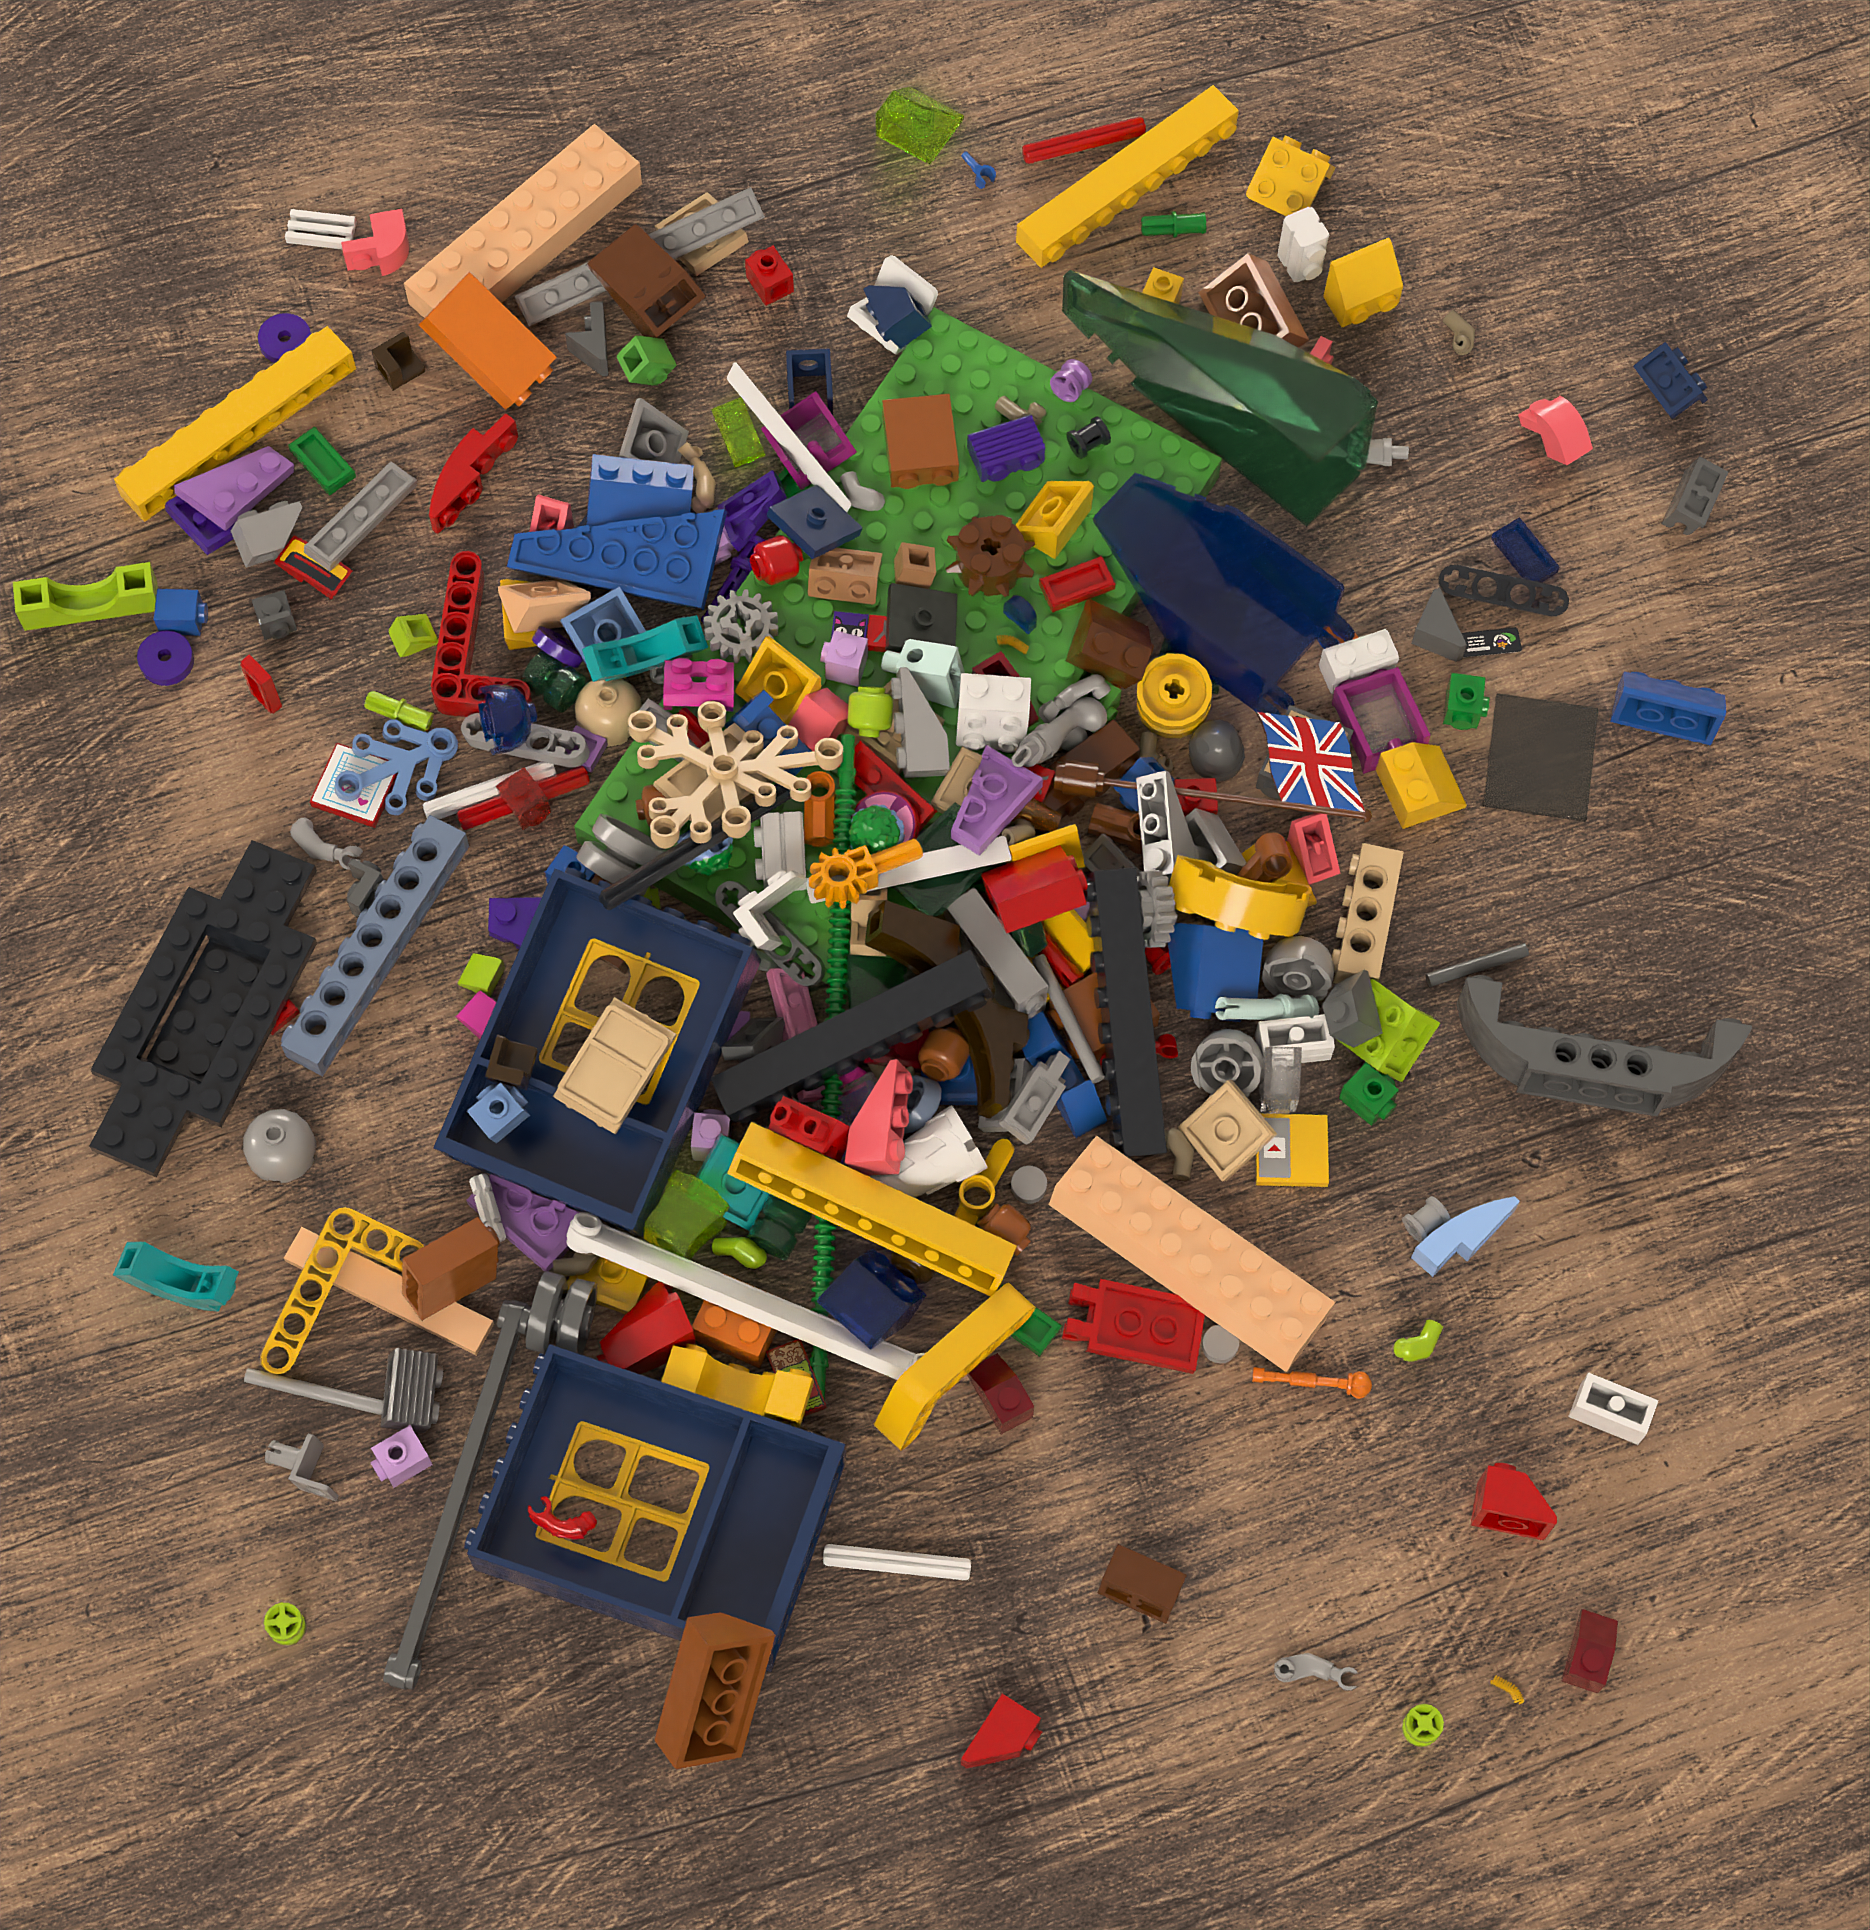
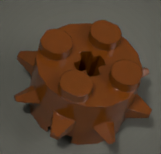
M996 515L978 518L974 516L972 517V522L962 527L959 535L948 536L947 542L956 551V561L945 568L946 572L957 573L964 586L969 589L968 594L971 596L982 591L986 596L1002 594L1004 597L1009 596V590L1014 588L1019 578L1033 577L1034 571L1027 565L1024 559L1025 552L1033 547L1035 542L1034 540H1024L1023 535L1017 526L1012 524V519L1009 517Z

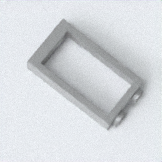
M972 888L945 906L944 920L960 926V954L971 950L979 965L990 968L993 971V984L996 988L995 1000L1000 1005L1028 1014V1019L1041 1011L1044 1012L1048 992L1047 983L1009 933L1006 934L1000 921L977 890Z

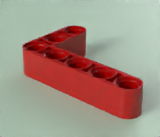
M471 551L459 552L453 557L450 565L432 675L431 692L435 706L439 712L449 716L468 717L474 713H483L523 721L533 711L530 689L524 681L470 675L485 579L479 556ZM465 570H474V572L469 575L461 574ZM460 600H470L465 605L456 604ZM456 630L465 631L459 636L451 635ZM452 660L460 661L456 666L446 665ZM446 691L456 692L451 697L441 696ZM481 694L490 695L485 700H475ZM515 697L524 699L518 704L509 703Z

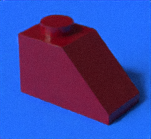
M998 1353L983 1360L967 1374L1000 1434L1033 1418L1034 1405L1017 1375Z
M1581 1609L1563 1672L1562 1682L1594 1693H1598L1606 1686L1616 1649L1617 1620Z

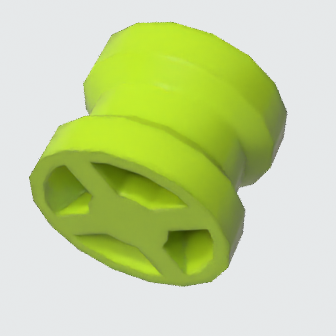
M281 1602L273 1605L267 1611L264 1618L265 1630L280 1645L289 1646L297 1643L302 1639L306 1630L305 1618L296 1606L290 1603Z
M1416 1705L1403 1720L1402 1731L1404 1737L1414 1746L1425 1747L1431 1745L1443 1731V1717L1438 1709L1432 1705Z

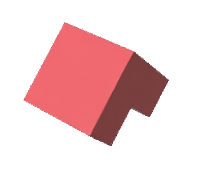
M828 688L807 694L788 726L795 727L798 731V738L809 749L815 751V745L821 739H836L839 734L845 732L848 726V704Z

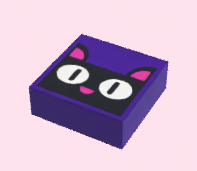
M834 611L831 639L834 630L867 638L869 614Z

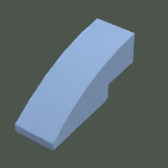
M1515 1196L1495 1200L1472 1208L1450 1219L1426 1237L1415 1248L1411 1258L1432 1277L1456 1252L1468 1261L1514 1213L1520 1201Z

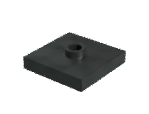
M891 583L888 587L885 650L901 652L905 642L909 639L956 647L957 594Z

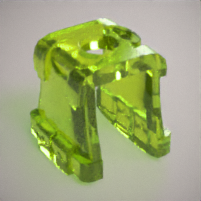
M676 1169L668 1179V1184L660 1202L645 1222L643 1237L652 1245L691 1260L708 1240L716 1234H720L725 1228L727 1221L723 1216L728 1211L729 1204L718 1194V1191L708 1184L705 1185L699 1178Z

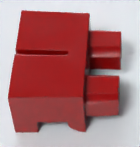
M785 1096L782 1097L781 1101L777 1102L770 1116L771 1123L768 1129L838 1162L841 1161L847 1148L850 1126Z

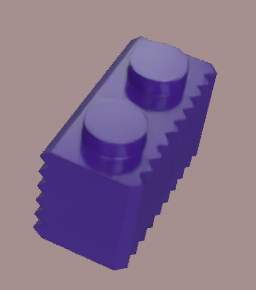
M1032 415L968 434L967 449L981 482L987 480L1000 481L1010 473L1017 472L1018 470L1031 471L1045 460V444Z

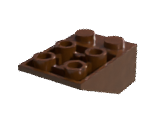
M634 224L586 264L639 332L645 337L657 338L706 297L686 270L637 224Z

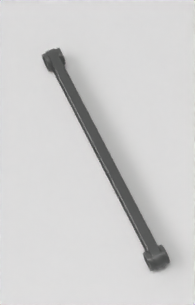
M505 1299L502 1303L497 1321V1327L501 1328L499 1338L398 1653H391L386 1664L383 1682L389 1683L392 1687L414 1690L419 1680L422 1661L418 1660V1656L520 1335H526L532 1306L525 1302Z

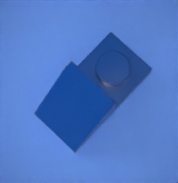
M1071 1059L1061 1074V1077L1066 1080L1064 1083L1066 1088L1056 1102V1106L1075 1138H1078L1105 1124L1107 1118L1094 1084L1091 1080L1085 1081L1073 1059Z

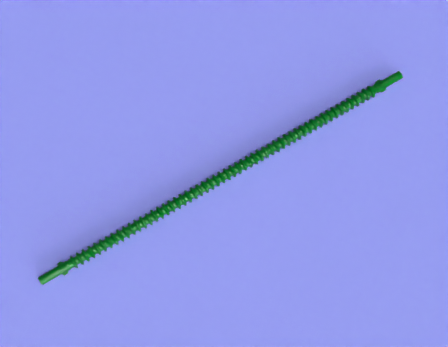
M851 734L841 736L843 761L837 769L839 789L835 790V794L839 798L834 801L835 805L838 806L834 810V814L838 818L833 821L837 825V828L833 830L837 838L833 839L832 842L837 846L836 849H838L841 855H844L851 846L849 841L851 816L856 813L852 809V806L856 805V801L852 797L857 794L853 789L856 769L854 768L855 736ZM849 900L846 901L844 909L840 908L839 902H834V907L829 910L830 914L833 915L829 919V923L833 927L828 930L832 934V937L828 939V943L832 947L827 950L831 954V958L827 959V963L831 965V968L826 970L830 974V978L826 980L830 988L825 990L829 995V998L825 1000L829 1008L824 1011L829 1017L824 1021L846 1011L842 1007L847 1004L846 999H843V995H846L848 992L843 986L848 983V980L844 978V975L848 974V970L844 966L849 963V960L845 958V955L849 954V950L845 948V945L850 943L849 939L846 938V935L850 933L846 925L851 923L850 919L847 918V915L851 913V910L847 908V905L851 904ZM838 1074L825 1079L823 1084L825 1089L820 1092L822 1096H825V1099L820 1102L824 1106V1110L820 1112L835 1119L842 1115L838 1111V1107L842 1106V1102L838 1100V1097L843 1095V1092L839 1090V1087L843 1085V1081L839 1080L840 1076ZM815 1215V1218L819 1220V1223L814 1226L818 1230V1234L814 1235V1239L818 1240V1244L813 1247L817 1251V1255L813 1256V1260L817 1261V1265L812 1267V1270L816 1272V1276L812 1277V1281L816 1282V1286L811 1288V1291L815 1293V1297L811 1298V1302L815 1303V1307L810 1310L828 1317L829 1314L833 1313V1310L829 1308V1304L833 1303V1299L829 1298V1294L834 1292V1289L830 1287V1283L834 1282V1278L830 1277V1273L835 1271V1268L831 1266V1262L835 1261V1257L831 1256V1252L836 1250V1247L832 1245V1241L836 1240V1236L832 1235V1231L836 1230L837 1227L832 1222ZM813 1345L810 1366L825 1401L826 1368H829L828 1353L826 1350Z

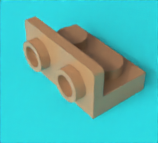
M835 548L819 557L811 559L808 596L875 604L883 553Z

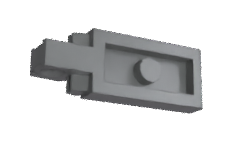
M1058 1051L1054 1056L1051 1055L1045 1064L1040 1061L1032 1068L999 1121L1002 1127L1025 1145L1034 1140L1066 1088L1064 1085L1066 1080L1061 1077V1074L1071 1059L1061 1051Z

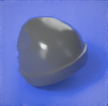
M1211 720L1202 723L1193 731L1189 740L1190 762L1195 772L1203 778H1216V782L1233 778L1240 771L1245 759L1244 746L1236 728L1224 720Z

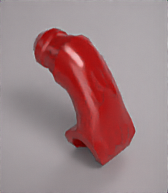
M546 1496L540 1497L542 1504L546 1507L544 1512L535 1513L530 1505L527 1508L532 1522L558 1538L585 1539L584 1536L588 1534L587 1532L593 1530L597 1525V1520L591 1511H584L579 1517L561 1521L553 1515L551 1501Z

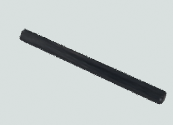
M776 783L774 784L776 788V801L773 805L768 807L760 806L755 802V797L740 806L749 810L752 823L790 800V790ZM764 793V794H761V795H763V796H768V795H770V794ZM722 817L711 823L712 837L708 842L696 843L691 837H688L602 890L599 895V901L605 909L612 910L727 839L729 836L722 829Z

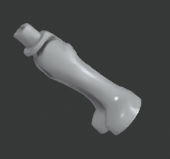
M1081 697L1077 699L1052 722L1038 725L1026 736L1017 747L1016 753L1012 756L1013 765L1016 767H1032L1051 758L1060 747L1068 752L1088 738L1086 730L1097 731L1105 726L1107 713L1104 706L1095 698Z

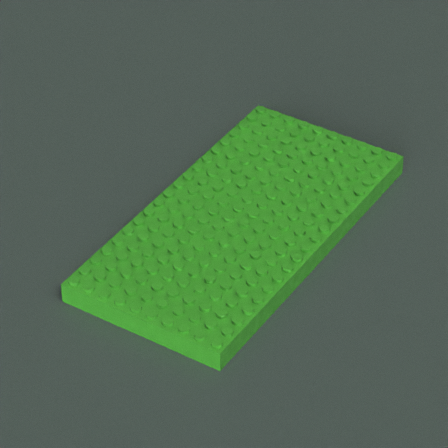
M934 307L928 315L932 327L909 342L846 433L847 438L857 453L827 472L845 496L846 493L840 477L850 471L856 472L861 486L874 489L884 496L885 504L878 511H866L850 506L847 513L863 529L859 537L837 547L883 553L877 584L876 603L871 605L808 596L811 558L802 549L803 561L799 562L800 569L797 576L776 585H769L764 580L759 581L754 575L753 570H751L737 590L736 595L742 596L744 589H747L750 598L760 593L762 604L770 601L772 603V612H777L778 623L776 625H778L779 634L773 637L774 640L821 677V689L828 688L848 704L850 694L858 692V687L826 679L825 663L820 662L825 641L831 642L834 611L887 616L888 587L891 583H895L894 558L901 543L934 547L936 575L929 589L957 594L956 647H958L965 673L972 674L973 667L1002 651L1020 677L1031 678L1030 700L1038 715L1039 722L1027 729L1028 735L1038 725L1045 724L1038 713L1039 708L1050 700L1054 701V698L1069 685L1092 675V673L1066 662L1086 600L1052 613L1039 586V579L1102 556L1116 584L1115 590L1093 597L1091 600L1129 617L1218 480L1222 458L1089 388L1082 390L1080 397L1075 402L1063 401L1054 394L1050 386V380L1057 371ZM950 394L959 461L958 481L943 486L925 484L911 489L891 488L882 418V400ZM1001 396L1008 397L1025 410H1028L1033 402L1043 406L1046 409V415L1041 419L1043 422L1037 428L1045 444L1044 462L1031 471L1018 470L1017 472H1012L1000 481L987 480L981 482L967 449L968 434L1010 421L995 409V404ZM1098 416L1110 432L1111 443L1097 446L1087 452V457L1080 459L1071 450L1066 434L1070 430L1077 431L1090 424L1092 418ZM1047 481H1090L1094 485L1091 511L1056 559L1035 547L1027 550L1024 561L1034 571L1033 577L1019 578L1014 588L1009 590V596L1004 597L1002 594L986 596L982 591L971 596L968 594L969 589L964 586L957 573L946 572L945 568L956 561V551L947 542L948 536L959 535L962 527L972 522V517L977 516L980 518L1003 515L1011 518L1012 524L1016 525ZM781 529L776 534V536H786L792 543H794V541H792ZM737 619L739 628H742V632L745 634V629L743 625H741L740 620ZM997 635L998 637L1003 635V638L1004 635H1008V637L1011 635V637L1014 636V638L1021 640L1029 646L1027 653L1023 655V653L1007 644L999 645ZM706 640L708 648L693 654L690 660L707 662L711 659H721V649L712 652L710 649L711 640ZM868 651L867 662L859 686L883 688L892 678H896V673L882 670L881 664L885 652ZM729 654L724 661L734 662L733 655ZM741 656L739 662L734 663V691L750 665L745 656ZM707 677L691 678L693 682L701 683L706 682ZM735 692L733 712L726 711V722L747 703ZM663 699L659 703L661 707H663ZM927 700L932 710L945 720L942 727L947 733L949 764L951 767L961 747L956 745L959 700L956 708ZM672 706V710H667L672 714H676L682 708H688L698 718L699 707ZM1060 710L1055 718H1057L1065 710ZM844 733L839 734L836 740L841 742V736ZM634 740L575 824L577 843L583 845L584 841H596L604 844L595 837L592 831V827L600 814L614 817L651 838L650 827L646 819L639 820L635 800L642 799L641 793L644 786L654 784L657 779L680 762L674 758L659 760L658 765L654 768H642L638 764L637 751L643 745L652 744L649 742L639 743ZM984 749L972 751L982 755ZM996 750L999 753L1010 758L1011 760L1012 756L1016 753V751L1012 753H1006L1000 750ZM819 765L806 766L795 775L798 778H806L812 772H826L833 778L835 790L839 789L838 767L828 771L822 769ZM903 771L899 774L929 803H931L945 776L904 778ZM854 783L853 789L857 794L852 799L856 801L857 805L867 794ZM818 787L811 794L821 797L826 795L828 790ZM791 798L769 812L783 814L784 812L800 811L803 813L804 829V801L798 802ZM937 812L922 830L941 825L953 827L955 820ZM760 818L751 823L750 830L745 836L733 838L734 849L731 852L732 857L728 868L715 871L712 875L707 876L695 873L694 870L683 865L652 885L740 934L738 931L740 928L716 904L715 894L718 887L727 881L740 882L751 892L756 891L757 894L764 890L763 880H756L755 859H762V847H755L754 826H761ZM690 820L679 830L680 835L690 830V824L692 823ZM804 844L806 878L812 875L810 873L811 864L819 863L821 852L830 857L834 847H837L836 845L830 844L826 847H813L812 845ZM909 882L888 887V901L935 917L951 892H931L915 882ZM738 889L736 891L727 890L726 894L729 897L726 901L727 905L734 903L739 906L737 898ZM807 889L793 891L770 908V910L821 958L827 970L831 968V965L827 963V959L831 958V954L827 950L832 947L828 943V939L832 937L828 930L833 927L829 923V919L833 917L829 910L834 905L828 908L825 905V901L810 903ZM850 904V905H847V908L850 909V910H851V904ZM850 913L849 915H847V918L850 919V921H851V913ZM851 923L849 925H846V928L850 930V933L846 935V938L849 939V941L851 936ZM783 935L779 936L783 943L774 949L780 956L787 955L792 948L791 940ZM849 943L845 945V948L849 950V954L845 955L849 963L844 966L848 970V974L844 975L848 983L843 988L848 991L846 995L863 1003L887 991L891 985L894 969L896 967L902 968L903 965L888 955L850 956ZM800 949L798 955L789 963L797 962L803 967L805 972L815 976V973L812 971L815 964L813 962L805 964L798 958L799 955L803 954V951ZM826 970L825 976L822 979V981L825 983L827 978H830V974H828Z

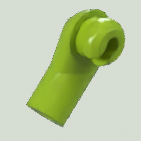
M726 1237L713 1240L712 1251L716 1256H733L747 1268H759L767 1260L765 1250L758 1247L747 1237Z
M1426 1320L1420 1336L1408 1339L1400 1338L1395 1342L1393 1348L1395 1355L1408 1362L1428 1358L1435 1348L1443 1326L1436 1321Z

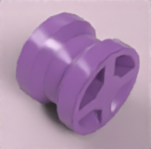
M1070 359L1051 378L1050 386L1058 398L1066 402H1075L1080 397L1082 390H1085L1091 384L1092 374L1084 363Z

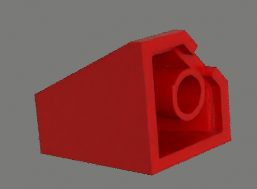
M658 1281L599 1342L602 1354L596 1356L597 1360L637 1374H643L667 1364L673 1345L683 1348L686 1347V1344L696 1345L694 1331L678 1294L672 1292L673 1286Z

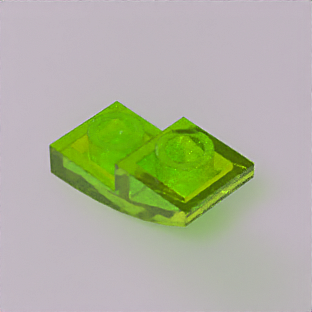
M742 397L711 409L735 468L766 455Z

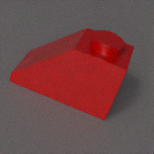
M1001 1694L962 1756L961 1765L968 1769L1020 1757L1025 1748L1031 1752L1043 1733L1037 1729L1041 1718L1009 1697Z

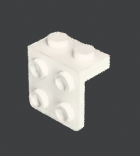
M890 255L885 258L874 286L905 287L923 305L928 316L938 296L936 288L895 256ZM867 298L850 307L847 317L883 344L886 349L896 355L907 347L906 345L899 349L891 340L888 342L883 340L875 327L879 324L878 320L873 318L866 307V303L869 302Z
M961 673L956 745L959 747L963 746L969 750L984 749L988 745L994 750L1006 753L1015 752L1027 736L1031 678Z
M781 870L767 881L769 886L762 892L757 894L756 891H753L738 902L740 908L734 911L733 914L742 925L738 930L740 935L751 940V947L755 945L758 949L772 951L783 943L763 913L807 882L803 874L795 871L786 873L785 870Z

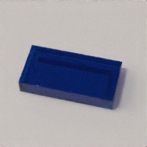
M1520 517L1492 534L1491 540L1523 579L1542 583L1558 573L1559 565Z

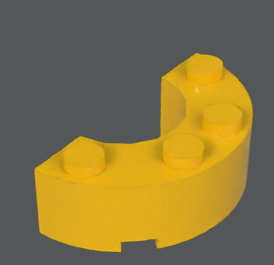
M1177 855L1168 887L1172 886L1176 903L1174 908L1176 910L1189 914L1196 913L1216 921L1215 926L1225 931L1235 932L1236 927L1249 930L1248 934L1264 940H1268L1270 935L1291 937L1300 931L1312 893V888L1308 885L1278 878L1274 883L1254 881L1228 873L1211 862Z
M686 1344L685 1348L673 1345L661 1381L785 1424H791V1426L797 1428L801 1426L814 1384L811 1374L799 1369L792 1368L789 1372L777 1370L776 1374L771 1372H763L762 1375L749 1373L750 1370L738 1364L725 1365L715 1360L707 1353L706 1349L693 1344Z

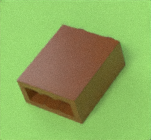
M950 394L882 400V418L891 488L911 489L925 484L943 486L958 481L959 461Z
M1093 973L1063 990V993L1098 1061L1101 1059L1102 1054L1105 1053V1044H1100L1098 1037V1024L1102 1023L1101 1008L1097 1009L1095 1005L1094 989L1098 987L1097 973ZM1050 999L1047 1016L1057 1031L1060 1029L1063 1031L1068 1039L1066 1041L1067 1048L1077 1060L1079 1056ZM1151 1001L1154 1029L1158 1026L1160 1013Z
M476 1217L403 1258L402 1295L421 1321L496 1279L497 1263L499 1262L498 1245H500V1241L491 1226L486 1227L480 1218Z

